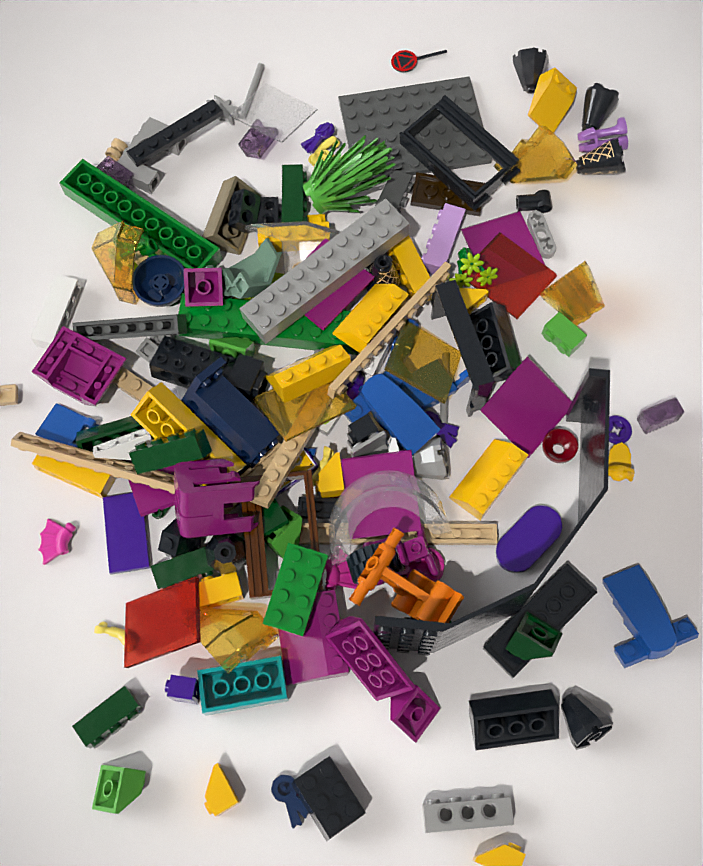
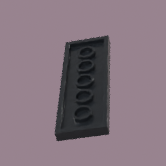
M566 564L482 649L513 679L531 661V659L522 660L505 649L525 613H531L560 631L597 591L569 564Z

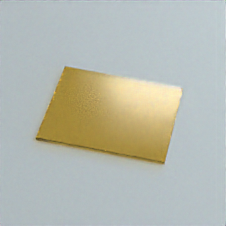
M406 320L405 326L398 334L384 370L445 404L461 357L460 351Z
M333 381L286 403L282 401L274 388L254 398L256 404L286 442L356 407V404L345 392L340 396L337 395L334 399L327 395L328 388Z

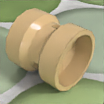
M114 138L111 142V147L107 148L105 155L112 162H116L128 146L124 141Z

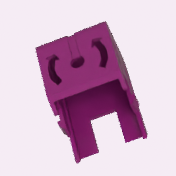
M225 459L177 463L174 466L175 515L180 535L192 538L252 531L258 526V523H254V516L239 517L238 513L224 514V508L233 507V503L253 501L255 487L260 484V481L227 484V482L241 481V478L236 471L227 473V467L234 466V463Z

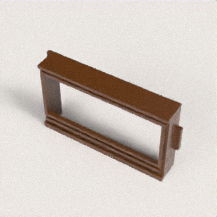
M312 471L290 472L285 481L304 479L311 550L320 552ZM263 475L240 477V483L260 481ZM250 501L241 502L243 517L254 516V523H258V526L252 531L244 532L249 598L251 600L271 598L273 590H269L262 508L260 505ZM323 579L321 580L318 592L324 591Z

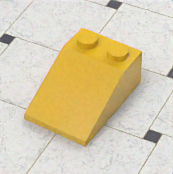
M556 68L541 74L528 116L549 135H552L573 103L577 87Z

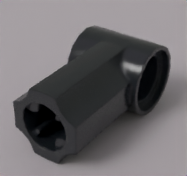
M543 189L535 194L517 195L516 210H537L541 213L550 212L552 210L550 191Z

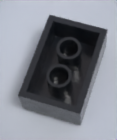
M330 756L291 783L326 842L366 814Z

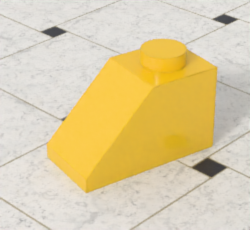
M459 288L469 314L487 301L489 291L486 289Z
M338 452L332 456L318 473L319 480L315 481L316 491L321 492V498L345 495L340 453Z
M219 763L213 766L205 793L207 802L204 803L210 815L214 814L215 817L220 816L240 803Z
M509 842L508 846L501 844L474 856L472 861L483 866H522L526 854L520 852L522 847Z

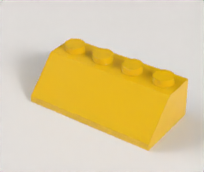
M375 284L334 330L333 335L360 353L406 304L409 294L395 284Z
M341 345L330 346L267 375L266 379L282 401L286 403L335 380L351 363V357Z
M494 439L449 498L481 521L524 465L528 454L512 443Z

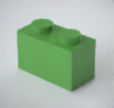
M558 312L544 325L541 333L545 340L552 342L560 353L566 354L568 357L584 343L587 337L581 329L561 312Z

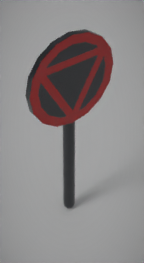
M401 50L392 56L391 65L398 72H409L416 67L417 60L447 53V50L418 57L411 51Z

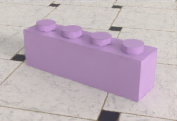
M445 203L443 210H439L437 216L438 224H434L431 233L433 237L428 239L426 245L427 253H423L421 258L428 273L434 274L445 261L448 263L462 226L466 209Z

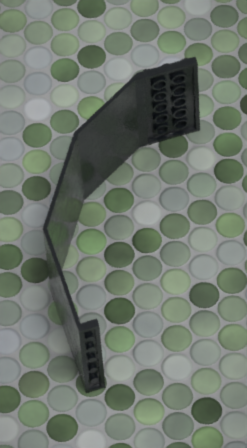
M589 368L566 413L567 422L581 423L578 524L536 582L451 623L375 616L374 634L387 651H389V648L397 649L399 653L418 651L419 655L429 656L430 653H435L521 610L608 491L610 370Z

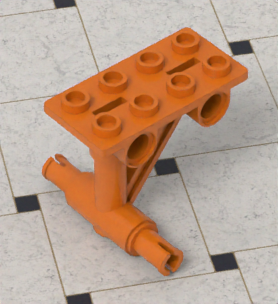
M393 528L386 541L379 544L373 556L368 559L364 570L357 579L359 584L351 597H349V600L360 607L369 590H374L381 579L397 593L391 603L393 608L416 620L449 623L464 596L454 591L445 583L439 580L434 582L414 569L406 578L388 567L396 554L395 548L402 537H404V533Z

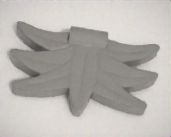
M214 95V101L223 110L224 114L218 119L226 120L233 125L231 117L238 120L236 112H241V108L230 105L231 100L224 102L220 97Z

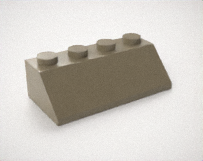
M237 176L223 181L202 237L219 247L220 251L240 255L248 233H243L228 226L232 195L241 189L249 190L259 196L262 195Z

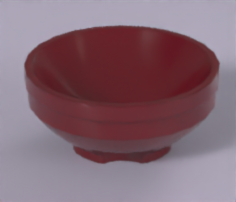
M554 429L544 437L542 449L550 461L566 463L575 457L578 451V442L576 437L568 430ZM553 446H562L564 452L562 454L554 453Z

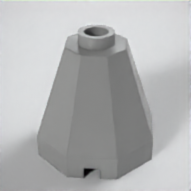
M441 437L428 441L412 455L414 475L416 477L437 480L449 479V466H447L446 462L448 459Z

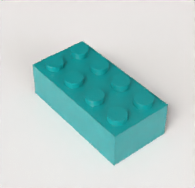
M281 656L197 670L202 714L205 716L289 701Z

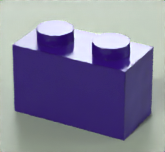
M171 675L170 680L167 679L165 684L167 697L173 701L198 705L200 698L198 679Z

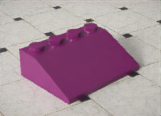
M335 590L317 593L304 637L278 629L286 686L348 675V665L325 637L340 620Z
M348 616L339 620L325 635L376 701L411 691L416 687L362 618Z

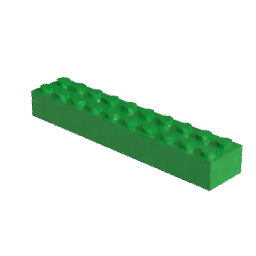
M84 159L59 182L67 197L136 243L152 238L158 245V251L155 252L156 255L173 257L182 264L184 269L205 268L208 265H213L215 268L222 260L219 247Z
M182 293L178 314L186 315L187 334H179V336L202 339L248 338L258 345L314 351L322 348L326 349L334 345H341L348 354L359 355L358 351L333 335L334 330L351 311L343 310L324 331L303 315L265 344L242 317L240 308L250 300L223 298L222 306L185 307V294Z

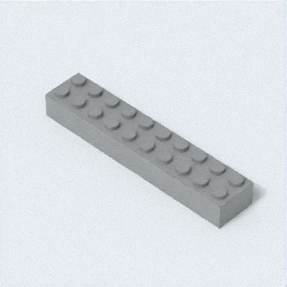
M385 198L240 308L243 319L262 341L267 344L373 263L379 255L386 253L409 235L410 223Z

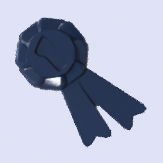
M280 775L273 780L271 793L277 801L286 804L291 827L294 829L296 825H302L297 811L305 819L307 818L308 811L302 801L296 796L297 793L291 785L294 778L289 775Z

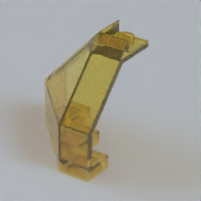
M539 125L529 140L521 139L512 151L519 158L518 168L521 172L510 183L520 184L567 179L578 164L566 144L548 127ZM497 162L493 166L497 171L502 169Z
M121 221L98 232L91 249L118 300L136 305L139 298L132 287L135 251L143 229L125 225L124 221Z
M198 607L182 621L227 673H230L243 660L247 662L261 648L266 650L279 638L278 633L271 626L262 624L264 618L258 611Z

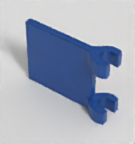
M56 403L35 434L41 438L78 448V445L74 444L76 433L82 431L84 427L89 429L99 425L96 424L94 419L80 415Z

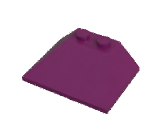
M63 326L31 372L54 389L80 403L97 406L127 359Z

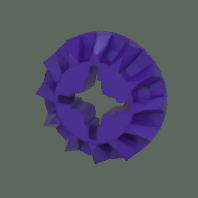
M610 416L609 442L613 443V445L621 442L624 444L632 435V427L625 418ZM613 426L616 429H622L618 435L610 433L614 429Z

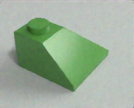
M230 337L209 340V346L212 351L237 358L239 354L253 358L255 346L254 342L248 338Z
M284 505L281 506V509L289 523L264 537V542L282 559L284 558L288 543L299 546L302 526L301 516Z
M101 765L92 810L119 814L142 793L146 771Z

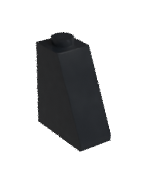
M175 518L162 530L158 551L174 557L200 549L202 537L186 538L181 536L177 519Z

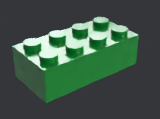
M288 543L262 624L304 637L329 558L327 554Z

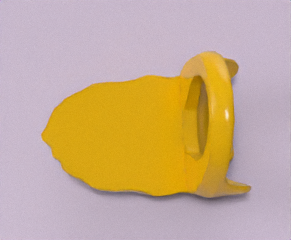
M621 442L614 445L609 452L608 476L612 480L622 481L623 479H628L632 482L635 471L631 468V453L629 448Z

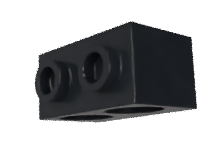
M246 189L234 192L231 198L232 204L228 226L243 233L256 230L261 196Z
M261 197L256 228L282 225V219H279V215H282V204H279L278 197Z

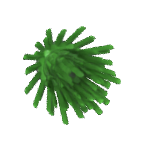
M365 135L342 157L341 151L346 146V143H343L334 155L338 140H336L324 161L321 159L324 153L321 150L309 181L303 184L306 196H310L313 201L312 206L320 214L327 211L360 212L357 209H353L350 205L376 202V199H370L366 195L350 199L345 198L371 189L373 186L391 179L383 174L367 181L396 165L395 163L386 165V163L395 158L392 156L388 159L385 156L392 151V148H386L385 141L374 146L373 144L378 141V138L363 148L366 139Z

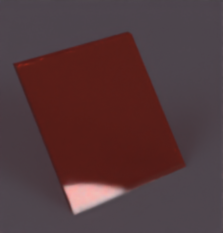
M499 232L479 253L480 257L478 261L484 262L482 267L485 270L488 267H491V270L497 268L496 275L498 277L491 279V285L486 283L482 287L480 286L481 282H477V279L482 277L480 272L477 273L473 270L471 275L467 274L466 278H473L469 283L474 288L489 291L488 298L504 305L506 311L518 319L557 277V274Z
M193 577L126 603L124 668L136 666L201 642L199 577Z

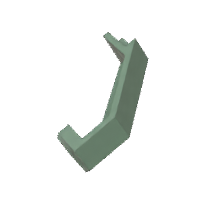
M265 238L254 254L222 270L223 295L235 296L239 299L255 297L271 285L282 252H276L269 238ZM208 265V266H206L205 268H214V267H213V265Z

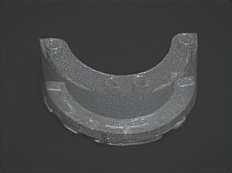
M378 471L357 479L342 492L330 515L328 532L332 565L339 566L340 563L349 559L352 537L357 526L367 515L381 508L399 507L409 510L420 517L432 533L443 534L448 532V534H451L452 530L440 498L425 482L411 474L400 471Z

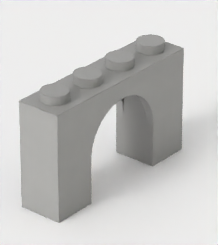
M151 117L142 124L138 134L133 137L128 148H125L123 155L114 164L113 170L117 179L151 195L161 182L158 171L145 165L137 167L126 151L169 125ZM187 139L181 140L166 150L179 156L187 145Z

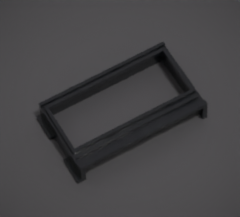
M446 95L406 130L399 133L400 144L474 211L490 199L489 195L502 183L506 185L521 172L518 168L519 158ZM440 114L447 118L502 167L496 175L476 192L414 138L418 132Z
M456 280L435 285L431 299V319L447 317L472 383L466 408L467 415L470 417L473 412L480 410L488 401L495 380Z

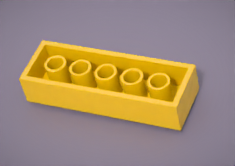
M162 382L148 390L130 414L155 439L159 437L167 439V436L174 433L182 435L184 434L183 432L195 428L196 431L204 429L212 452L204 458L193 461L212 459L231 461L234 463V466L227 467V473H230V471L239 473L246 465Z

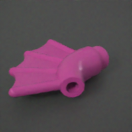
M47 519L46 527L40 533L41 545L38 548V551L43 555V565H46L57 556L65 555L69 552L68 543L73 536V532L76 530L73 524L69 522L65 527H62L53 520Z
M339 546L333 556L327 561L325 567L327 572L325 589L327 591L328 589L336 590L337 586L356 589L358 585L353 583L346 561L349 555L345 553L342 546Z

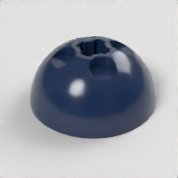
M167 255L151 256L143 260L136 267L132 277L133 290L141 301L150 306L166 307L172 305L181 298L182 293L185 291L184 267L173 257Z

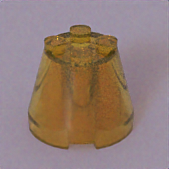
M583 261L539 294L547 304L557 312H561L576 326L592 317L593 313L605 307L590 266L586 261Z

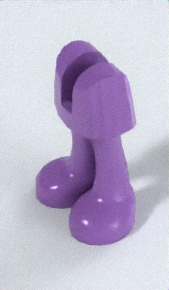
M618 118L617 124L610 128L595 130L592 127L578 133L579 141L590 140L578 145L579 152H589L611 140H598V138L611 135H620L617 137L619 145L622 146V150L628 149V137L626 135L628 131L625 118Z

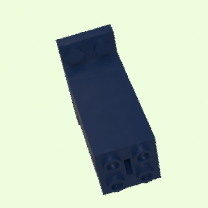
M220 357L195 377L181 401L246 464L242 469L245 472L249 467L253 469L260 462V459L279 442L277 438L282 432L222 375L226 361Z

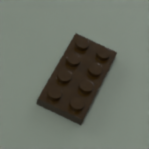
M416 172L411 206L443 210L445 203L466 209L465 214L480 216L481 207L474 211L435 175ZM461 179L475 192L485 184L483 182Z

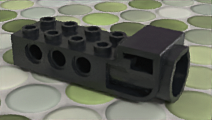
M165 335L149 363L151 377L188 389L198 374L222 357L226 361L222 375L250 402L259 404L262 401L268 385L266 376L269 374L264 371V361L243 354H239L237 358Z

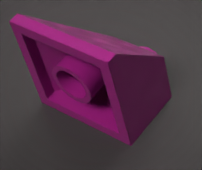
M222 268L184 269L185 307L223 305Z
M417 685L411 691L392 696L390 704V720L415 743L441 709Z

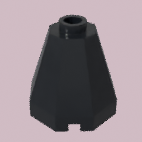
M533 47L519 50L517 56L513 55V65L523 91L529 94L535 93L540 75L547 70L549 56L546 50L542 49V52H538V48Z
M235 533L213 535L205 547L208 566L221 574L239 571L246 561L245 540ZM223 549L229 550L228 556L224 557L222 555Z
M571 693L563 698L561 709L571 743L576 750L591 745L590 741L595 740L596 742L612 729L613 722L609 716L580 694L574 695Z

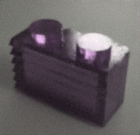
M674 397L641 411L637 421L644 434H647L675 421L677 422L684 414V410L678 399Z

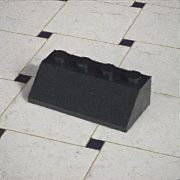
M490 302L469 316L495 382L507 380L521 364L506 307Z
M552 689L468 700L475 751L559 739L558 703Z

